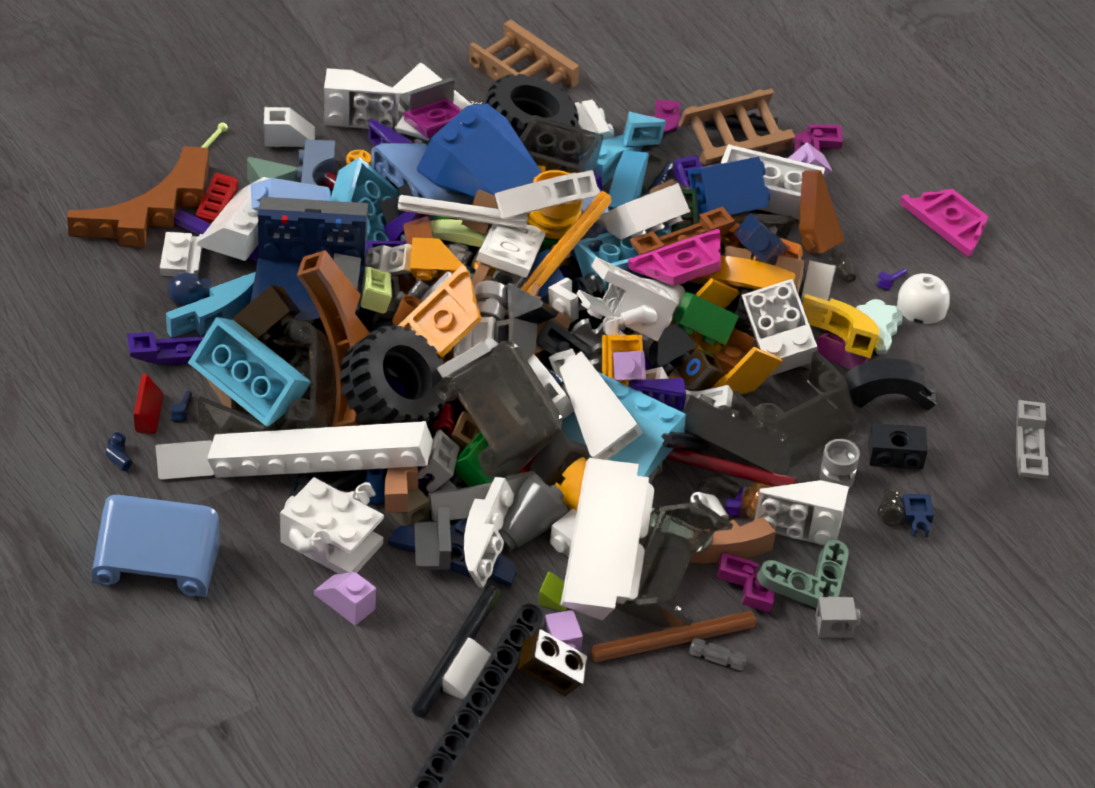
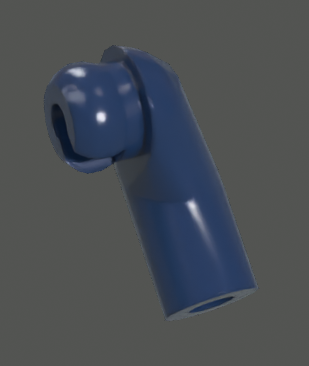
M115 432L107 442L105 454L120 469L127 471L133 461L124 454L126 437L122 433Z

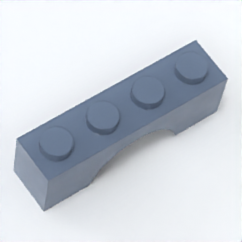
M305 140L304 150H299V165H303V167L298 166L297 182L316 185L321 180L326 179L325 175L328 172L334 173L335 141Z

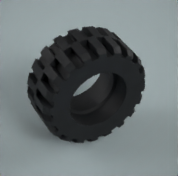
M511 74L501 77L490 86L484 104L490 105L506 117L533 160H538V162H546L548 159L552 160L567 150L579 119L574 101L571 100L567 93L562 92V88L552 85L548 80L538 79L537 76L533 75L529 77L525 74H518L517 76Z
M383 326L355 343L346 352V357L343 358L341 369H343L340 372V382L343 383L341 390L343 397H347V406L350 410L353 409L357 414L355 417L360 422L364 421L367 425L409 422L427 423L435 418L439 411L443 409L446 401L445 398L448 394V386H445V383L448 382V376L444 378L441 376L437 368L444 364L442 358H438L436 354L438 351L434 346H430L427 343L428 340L424 336H417L416 331L409 328L403 330L402 326ZM383 364L392 368L402 380L405 388V398L398 395L388 384L384 376Z

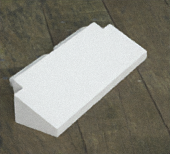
M589 458L586 461L561 599L562 606L603 620L615 609L616 602L623 604L627 600L632 601L637 597L644 558V548L639 544V539H643L648 533L654 488L648 483L649 477L637 476L639 464Z

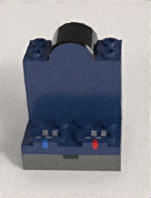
M261 197L258 212V262L251 302L270 285L283 286L301 311L294 317L295 321L293 324L285 329H280L274 334V340L267 344V347L278 348V351L285 358L301 363L315 362L329 354L331 347L325 327L309 293L298 279L297 273L303 257L324 250L327 251L332 259L334 258V253L361 258L357 291L361 295L367 255L368 203ZM360 296L355 315L362 322L363 307H361Z

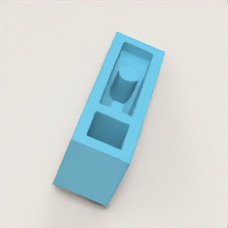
M623 135L596 142L582 155V158L601 176L603 186L614 176L623 151L639 152L643 145L625 146L623 145Z

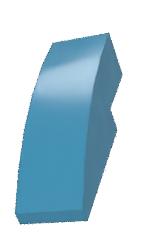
M623 151L610 188L609 195L612 202L607 207L608 210L640 198L649 157L648 153Z

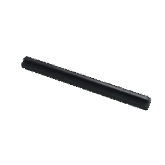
M488 585L413 702L412 713L419 717L427 715L442 691L443 678L466 640L468 638H475L500 598L499 588Z

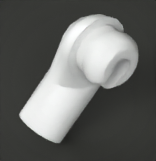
M695 492L691 495L690 502L694 509L711 514L717 524H723L728 520V514L715 496L701 492Z

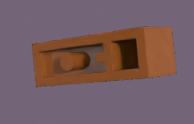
M806 170L802 172L799 231L802 237V244L807 253H823L845 241L822 170Z

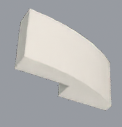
M404 244L393 248L381 245L370 248L365 259L366 267L388 272L391 275L410 273L412 245Z

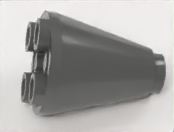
M532 473L524 481L513 500V504L505 515L502 528L498 531L504 541V550L511 552L513 549L520 548L550 530L555 522L570 511L562 501L564 494L555 485L549 487L535 473Z

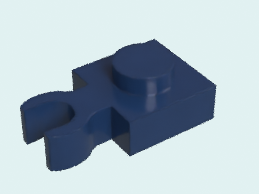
M903 494L901 503L904 522H913L911 535L916 537L917 529H922L925 531V537L928 538L931 528L930 523H932L934 516L931 495Z

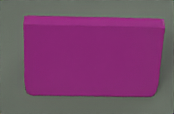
M826 332L818 337L816 343L818 356L851 370L860 364L869 362L871 359L845 351L846 344L844 340L835 334Z

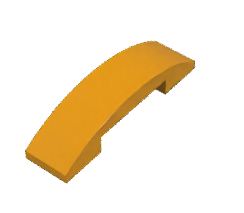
M721 256V270L707 276L689 280V282L705 285L712 278L724 284L759 290L793 279L794 282L796 275L793 272L767 263L739 257Z

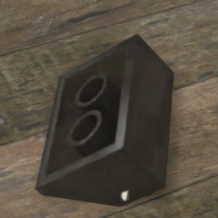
M534 115L521 135L520 140L536 165L544 166L546 171L560 170L570 174H577L593 170L595 174L603 135Z

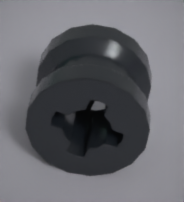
M591 272L585 278L577 277L572 281V292L576 295L578 290H581L595 298H600L604 294V284L597 273Z

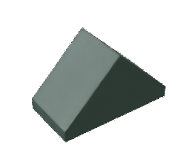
M248 157L247 179L250 183L263 177L297 182V167Z

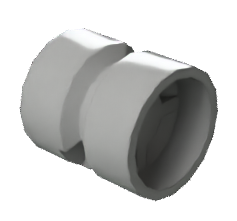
M495 281L479 282L474 292L481 317H494L497 321L504 320L508 302L506 287Z
M845 439L829 441L825 445L819 474L820 480L850 488L855 480L860 455L858 447Z

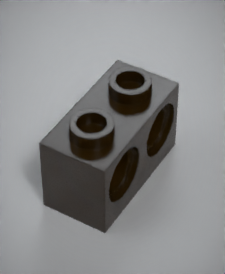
M539 629L523 641L518 670L563 696H567L583 684L587 655Z

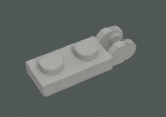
M452 241L446 245L464 266L472 260L475 250L469 248L470 245Z

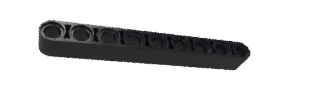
M532 603L523 604L512 618L409 788L444 787L519 662L523 641L533 635L541 625L544 617L542 610L537 605Z

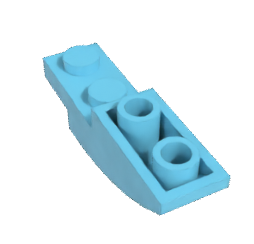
M256 272L210 288V297L166 312L167 332L170 337L173 338L195 329L202 336L207 333V329L211 327L216 317L232 320L235 315L251 303Z

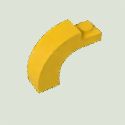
M807 294L804 295L802 306L809 325L838 335L846 344L845 351L871 358L878 338L879 328L868 315L830 298V301Z

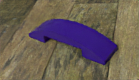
M154 332L127 333L126 338L130 357L156 364L181 365L189 364V360L204 336L155 339Z

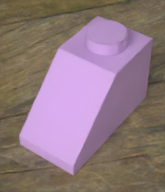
M356 572L335 574L314 590L315 596L355 626L376 610V587Z

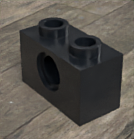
M872 423L868 440L869 465L924 469L928 452L926 427Z

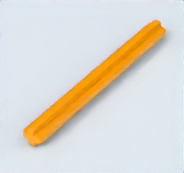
M604 191L598 193L520 289L530 294L535 283L540 285V288L610 205L612 200L609 194H606Z

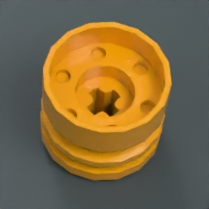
M549 170L536 176L533 183L570 173L560 170ZM584 200L527 213V225L538 227L541 232L546 233L545 237L561 239L581 215Z

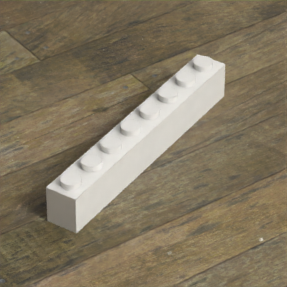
M426 422L215 434L207 460L216 478L427 466L433 440Z

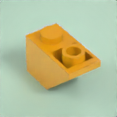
M412 238L410 270L413 277L429 281L432 278H441L446 272L453 274L463 265L440 239Z

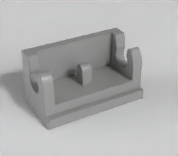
M440 429L432 439L433 443L427 466L422 467L418 474V479L423 478L427 473L432 474V478L426 486L430 493L434 492L453 476L460 448Z

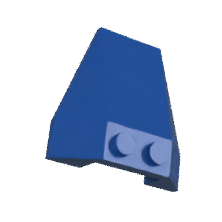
M488 104L466 106L431 138L417 166V171L436 186L475 199L478 190L495 196V193L531 184L534 178L542 173L506 117Z

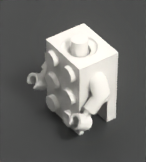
M596 257L592 268L603 280L611 284L603 299L595 298L578 290L576 295L581 299V305L588 309L587 312L591 316L599 319L605 316L603 331L606 335H616L619 333V328L625 330L628 327L634 331V335H642L643 340L648 341L650 337L658 341L664 329L669 326L672 314L678 303L665 289Z
M313 478L295 497L291 496L286 501L284 509L280 512L281 542L338 574L357 573L383 545V537L373 532V530L384 519V515L366 506L370 502L369 497L376 495L371 484L368 482L363 483L355 491L342 492Z

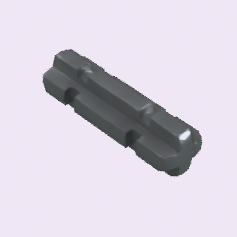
M693 639L690 646L691 655L697 657L703 655L706 660L724 666L730 664L733 669L743 670L747 659L745 654L737 651L734 654L731 653V649L713 643L707 645L704 640Z

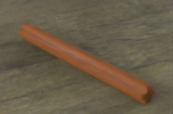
M752 611L593 645L591 646L590 653L594 662H601L691 642L694 638L705 639L754 628L756 618Z

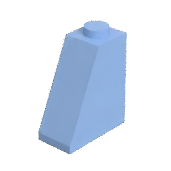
M269 178L251 184V205L253 210L259 212L261 197L330 201V188Z

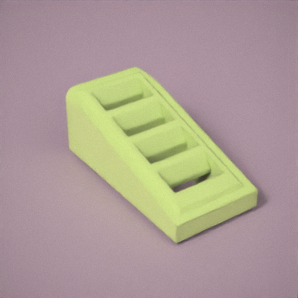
M367 266L363 273L361 307L384 314L392 298L391 274Z

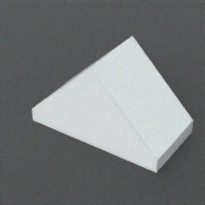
M809 261L801 300L807 294L828 301L836 267Z

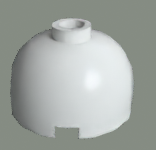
M924 273L913 275L903 283L898 293L897 308L910 321L914 322V319L923 320L922 324L937 323L944 319L949 308V290L944 281L934 275Z

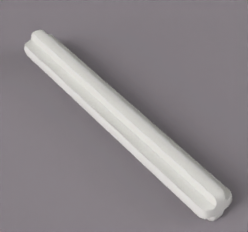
M401 195L398 202V209L400 211L517 228H526L528 220L527 214L501 219L499 209Z

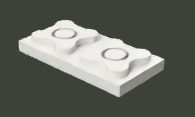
M493 224L476 260L527 278L546 233L541 232L538 227L533 225H526V228H517Z

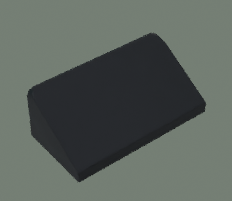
M554 318L546 323L536 339V343L552 355L573 349L575 355L582 352L589 360L594 353V348Z

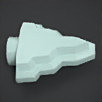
M878 299L868 301L865 305H858L856 309L868 315L879 328L878 338L873 350L879 355L886 354L891 346V336L897 333V326L902 324V311L897 306L886 305L882 300Z

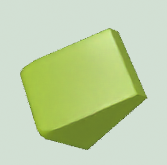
M548 572L539 592L538 605L562 612L566 611L567 607L561 605L565 581L555 574Z

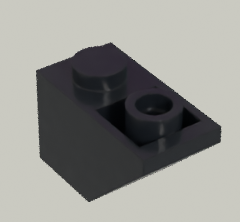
M678 323L664 329L659 340H654L649 348L651 368L662 367L667 376L680 366L697 348L695 342Z

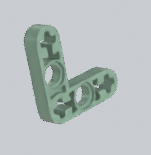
M839 540L827 541L820 552L815 576L777 561L769 560L763 563L757 574V579L763 587L817 608L819 597H823L822 591L824 588L828 589L825 597H839L848 559L847 546ZM833 552H835V557H837L836 560L830 561L832 559ZM823 570L832 572L836 579L827 578ZM791 581L800 582L804 590L796 589Z

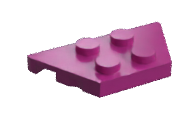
M953 189L941 190L940 192H924L922 197L910 199L909 195L901 196L900 205L968 258L972 255L987 224L988 216Z
M715 229L628 259L629 269L673 286L684 284L701 276H707L721 270L720 230Z

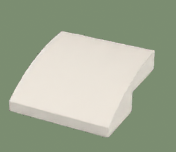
M486 339L442 364L437 369L443 378L448 375L453 381L499 355L502 348L493 339Z

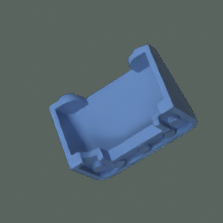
M382 143L372 148L371 167L388 182H393L397 187L408 184L414 197L460 204L473 199L436 186L417 171V166L427 148L426 144ZM430 215V221L435 219L434 215Z
M124 495L109 496L105 501L91 573L92 583H100L102 585L115 584L120 580L121 572L174 578L177 579L178 588L184 594L207 597L220 547L218 513L214 509L203 505Z

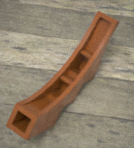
M183 146L179 161L172 172L156 187L130 201L105 208L68 210L69 236L119 239V246L145 247L149 226L175 227L174 215L177 213L178 206H200L207 186L209 148Z
M324 250L303 257L297 277L309 293L319 312L332 351L337 392L332 427L360 426L362 422L355 417L357 415L353 409L350 410L347 406V397H343L341 390L343 383L340 382V372L343 370L341 369L343 358L346 357V352L355 343L370 334V332L355 315L361 296L327 251Z

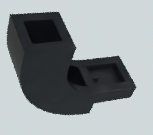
M878 359L865 362L852 368L840 377L842 397L860 408L875 398L887 394L905 395L928 410L937 405L935 386L930 380H925L924 368L907 360Z

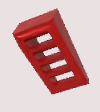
M215 173L195 217L213 223L239 190L238 179ZM207 209L217 211V213L207 211Z

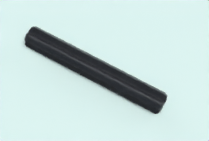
M673 431L663 433L661 436L664 439L662 445L667 448L696 452L709 449V445L706 444L708 438L704 436Z

